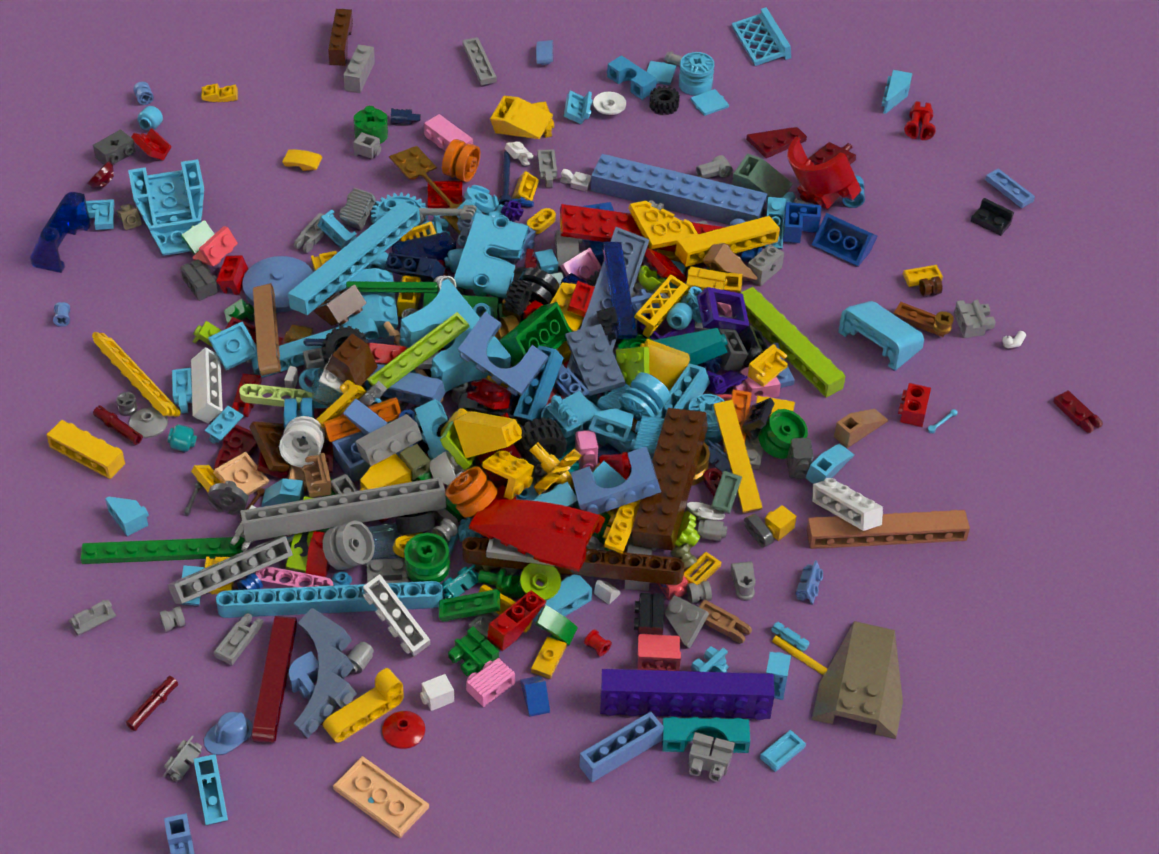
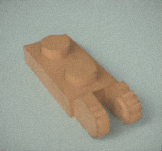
M703 600L699 605V608L709 613L704 624L726 636H730L733 641L742 644L746 638L742 633L748 635L752 632L750 625L711 602Z

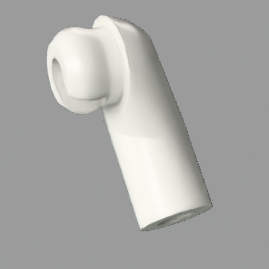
M1018 331L1013 339L1011 336L1003 337V346L1008 349L1020 347L1026 337V333Z

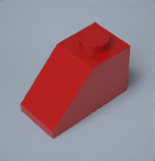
M313 532L308 549L306 574L327 577L330 564L323 551L324 532Z

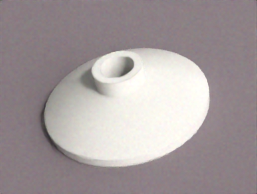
M603 92L594 98L593 106L602 114L615 115L621 113L626 108V100L618 93Z
M689 502L686 506L691 513L698 516V521L705 519L722 520L725 517L724 512L712 509L711 505Z

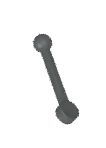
M197 482L194 486L195 490L188 507L185 508V515H190L191 507L197 493L202 488L200 482Z

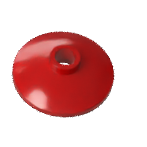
M399 711L391 714L384 721L382 734L385 741L392 747L407 749L421 742L425 735V724L416 713Z

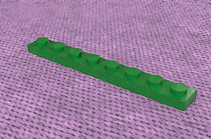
M233 537L82 543L81 563L100 564L232 557L244 552L241 549L245 538L240 537L235 545L230 543Z

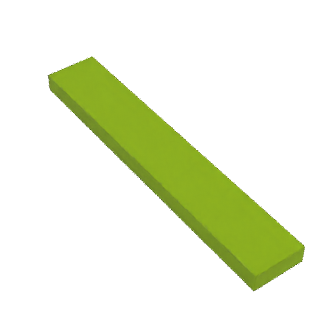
M456 312L367 379L368 383L373 386L380 381L385 388H390L470 328L469 323Z

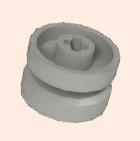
M355 520L330 528L323 538V551L329 564L335 569L343 571L368 563L375 551L374 540L368 527L362 522Z

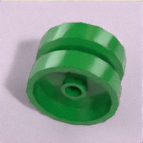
M778 409L770 415L766 425L761 428L758 440L761 447L768 454L779 459H786L791 440L793 438H807L808 428L805 421L795 412L787 409Z
M433 533L418 534L406 543L404 549L405 568L407 576L411 581H437L440 583L447 577L450 570L448 543L441 536Z

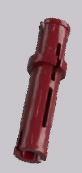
M101 405L94 409L93 415L102 420L105 426L114 429L134 445L142 441L143 435L121 421L115 413L107 411Z
M168 676L158 688H154L151 691L152 695L125 721V724L132 731H136L161 703L166 702L167 696L179 685L177 680L172 676Z

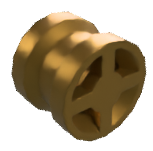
M946 311L936 314L933 325L935 332L941 335L951 332L954 321L952 314Z

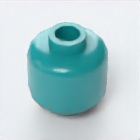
M177 424L174 428L170 429L167 442L170 443L172 449L187 452L190 446H195L197 436L194 435L193 428Z

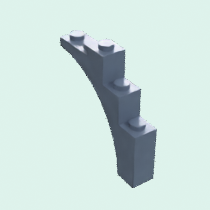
M313 608L298 622L303 631L314 641L319 660L318 678L313 695L305 710L294 723L307 738L317 730L320 724L337 706L340 709L343 708L357 694L351 685L344 680L354 668L349 658L342 653L352 639L344 628Z

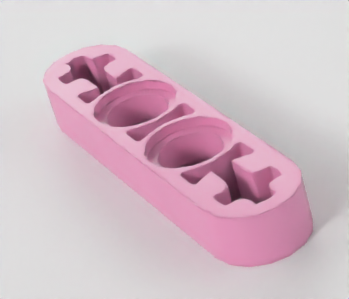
M269 566L256 571V575L261 580L263 587L267 588L301 587L299 584L302 581L310 582V585L307 587H314V584H316L315 587L333 586L330 578ZM284 577L291 579L288 583L280 582V579Z

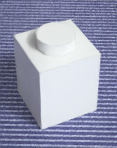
M446 674L423 682L420 697L423 704H427L430 710L433 711L454 702V689Z

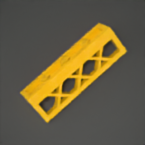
M670 275L634 316L635 319L646 325L642 334L647 338L665 320L672 306L681 301L689 287L673 275ZM669 283H673L678 288H670ZM660 293H667L669 298H662ZM651 303H659L660 308H653ZM642 313H650L651 319H647Z

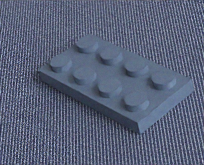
M601 324L565 334V339L583 383L589 391V396L625 386L624 377Z

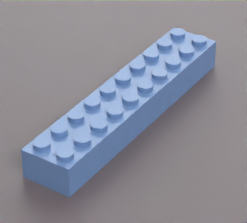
M605 154L601 155L591 175V191L634 202H649L652 200L656 204L663 203L664 209L728 225L734 219H743L747 222L762 218L766 209L768 193Z

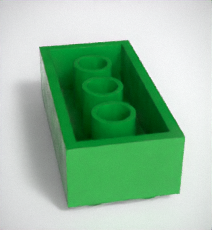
M555 302L540 306L499 340V342L511 355L510 364L514 367L523 359L532 345L536 348L544 346L557 349L566 341L565 334L572 331L558 303Z

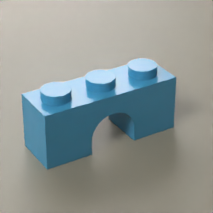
M622 55L608 63L607 77L617 84L623 81H631L630 92L643 100L650 95L651 90L653 91L656 88L657 78Z

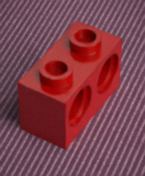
M909 383L908 389H903L901 401L905 402L904 404L900 403L898 414L901 415V423L923 427L931 387Z

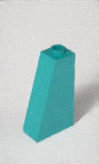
M718 328L653 340L688 353L690 357L689 363L693 365L701 364L727 353L725 345L728 344L725 334H720Z

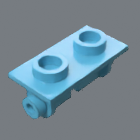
M227 406L205 429V432L210 434V442L215 444L221 441L244 415Z

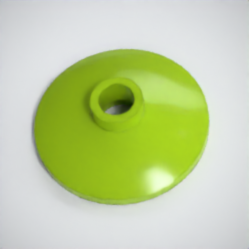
M530 563L521 573L520 584L525 594L532 590L544 600H548L558 593L561 586V577L554 566ZM540 581L543 585L538 586L536 582Z

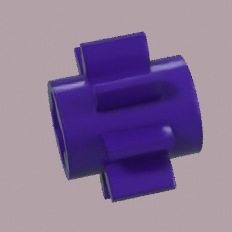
M509 201V203L505 202L501 213L509 221L515 222L520 220L524 210L520 209L521 204L517 201Z

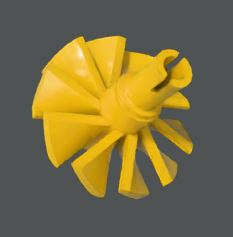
M537 442L529 451L541 462V468L547 474L534 485L533 488L540 495L552 483L559 485L566 482L574 490L572 475L568 470L582 455L573 449L559 461L554 455H549Z

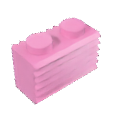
M590 430L576 432L575 448L582 455L578 460L579 470L590 466L593 472L598 463L596 434Z
M497 658L493 662H487L477 674L472 673L467 678L466 691L485 707L489 702L495 700L496 697L515 684V673L500 658Z

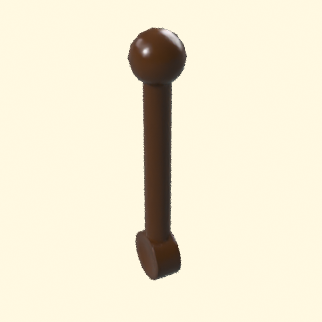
M263 488L257 490V495L246 510L251 505L254 506L257 500L264 496L265 490Z

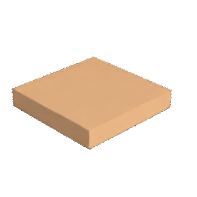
M247 452L221 465L213 472L221 483L233 481L248 496L269 483V479L264 473L256 471L257 465Z

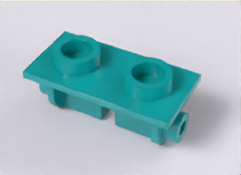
M475 565L469 569L465 566L457 573L458 576L455 579L450 577L441 584L443 592L446 593L444 595L446 599L462 595L465 591L461 585L466 590H469L478 583L479 574L472 571Z

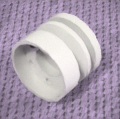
M301 416L294 418L286 426L280 440L279 450L281 456L292 466L303 467L307 464H313L314 462H305V458L320 455L325 441L324 428L312 417Z

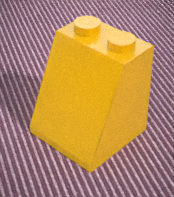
M471 411L453 420L465 458L506 448L522 438V430L520 425L517 424L516 419Z
M395 453L369 468L360 479L361 489L359 491L412 482L411 470Z

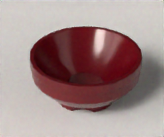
M108 161L87 184L92 188H104L114 177V168L111 162Z

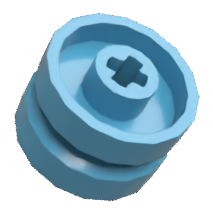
M313 397L302 398L300 410H298V403L295 398L285 399L283 412L284 428L296 417L307 416L314 418Z

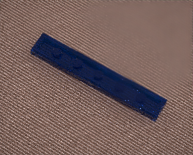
M603 242L602 248L612 307L614 306L619 322V326H616L618 339H633L637 337V330L621 242Z

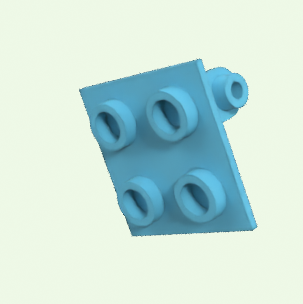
M580 391L563 400L560 396L554 395L551 398V406L547 407V410L567 433L592 420L594 413L598 412Z

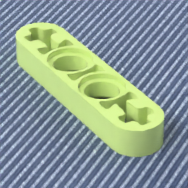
M245 384L241 386L239 391L243 402L284 407L285 400L281 399L282 396L296 397L298 409H300L302 398L313 397L311 392L301 389L257 384ZM265 393H271V394H272L271 397H268V398L263 397V395H264Z

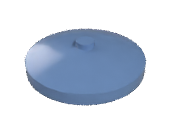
M275 256L263 259L252 265L245 273L243 278L244 295L248 302L254 306L253 287L271 283L275 293L276 313L292 311L293 309L289 305L288 293L310 276L313 270L305 262L293 257Z

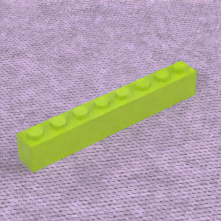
M754 287L741 292L744 297L749 323L761 331L763 337L771 344L778 343L780 350L787 355L786 359L826 398L844 388L846 377L844 373L830 359L825 357L819 348L815 347L806 336L799 332L795 325H792L783 314L774 308L772 303H769Z

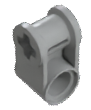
M752 561L731 563V575L737 597L741 600H751L755 594V576Z

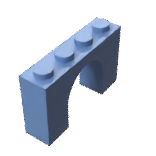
M484 312L458 348V351L461 353L460 357L468 363L471 360L477 364L475 368L480 372L491 374V379L499 385L504 383L508 386L507 390L513 395L519 394L522 396L547 362L548 355L532 345L516 366L503 369L493 365L487 357V347L500 329L501 322Z
M647 447L628 452L632 471L629 478L617 487H599L596 484L590 466L572 472L571 475L581 510L600 514L660 493L661 489Z

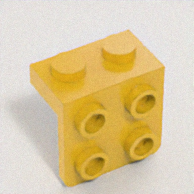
M507 451L496 452L482 464L483 468L508 479L504 497L510 500L520 495L524 489L529 488L532 484L533 477L531 476L534 465L529 464L524 459L512 456Z

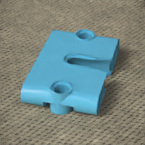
M476 213L454 276L456 287L472 289L477 296L481 297L490 294L491 296L505 299L515 275L513 273L515 265L489 255L508 259H520L529 226L509 221L504 215L492 217Z

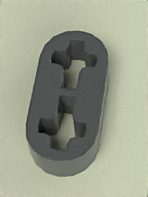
M756 514L744 518L746 529L761 547L764 548L774 542L772 533Z

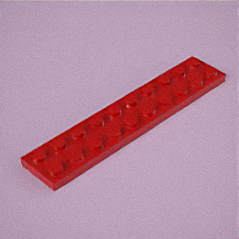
M561 204L560 229L561 236L610 243L615 227L644 237L630 213ZM691 222L698 234L725 228ZM676 244L655 249L675 252Z

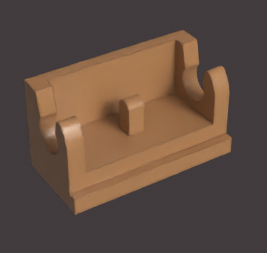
M325 453L306 457L305 462H314L313 464L303 466L309 498L331 495V479Z

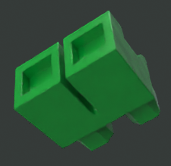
M473 626L467 630L466 636L461 639H455V646L448 651V658L453 663L463 659L465 662L460 665V668L468 677L472 673L480 672L487 662H493L499 658V651Z

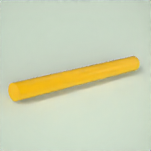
M777 635L773 638L772 643L824 676L827 671L826 667Z

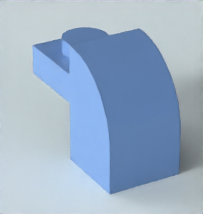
M311 651L297 658L289 669L292 692L299 691L304 699L307 698L308 701H310L315 689L313 683L317 681L319 662Z
M187 813L164 818L170 853L195 854Z

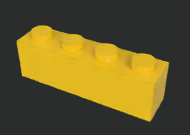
M61 420L46 434L50 448L109 479L125 465L123 452L120 448L107 444L103 439L92 436L88 431H83L72 423Z

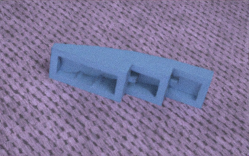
M354 399L343 412L365 435L388 424L357 399ZM402 450L396 453L399 456V458L400 452H402Z

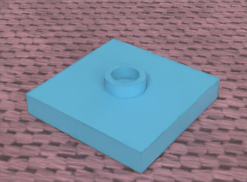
M243 322L208 337L226 371L257 356V346Z

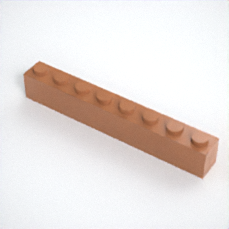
M965 510L883 514L882 525L865 531L838 516L808 518L806 531L810 549L967 541L970 527Z

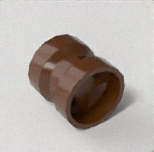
M939 276L932 277L929 280L927 278L919 280V290L923 297L929 296L932 293L935 295L942 293V281Z

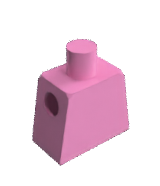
M749 367L741 370L740 374L748 377ZM748 377L740 385L733 386V389L751 392V401H756L757 396L779 397L781 383L775 377L763 387Z

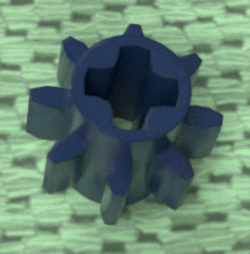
M718 356L698 364V366L704 367L706 371L717 373L721 369L719 364L722 363V360Z

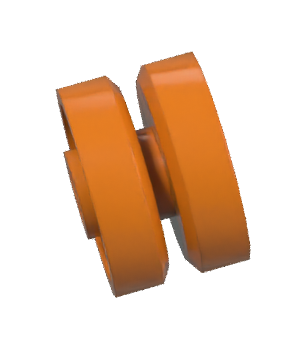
M453 139L443 157L442 173L449 177H456L463 182H469L479 166L480 148L473 144L466 145L462 140Z
M472 467L458 475L445 491L446 497L451 503L456 504V509L463 517H471L478 511L486 508L497 494V488L490 480H487V475L480 467Z

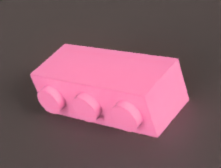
M440 114L424 123L425 137L444 151H446L453 139L462 140L466 145L473 144V138Z

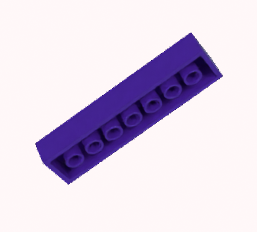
M602 669L600 714L609 716H637L652 712L655 717L771 719L775 696L774 674Z

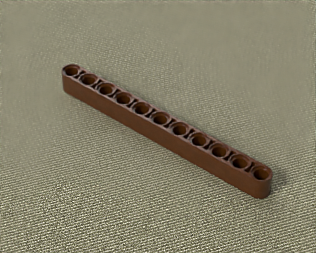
M468 537L462 542L463 560L468 564L524 569L530 564L527 562L486 557L489 538ZM587 548L586 559L579 572L554 566L562 574L669 585L680 584L684 576V562L679 558L626 552L619 553L616 551Z

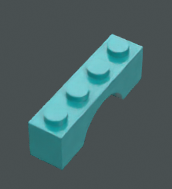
M698 717L663 718L662 752H684L687 745L693 741L696 732L714 737V740L719 738L734 742L733 753H749L751 742L749 719H721L717 717L711 719Z

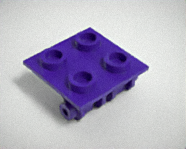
M706 371L710 381L706 390L714 394H722L727 388L740 385L748 377L734 371H729L723 375Z

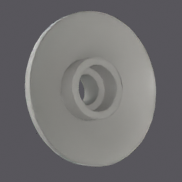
M151 407L138 410L129 420V426L142 434L143 438L158 436L168 425L167 416H163L158 410Z

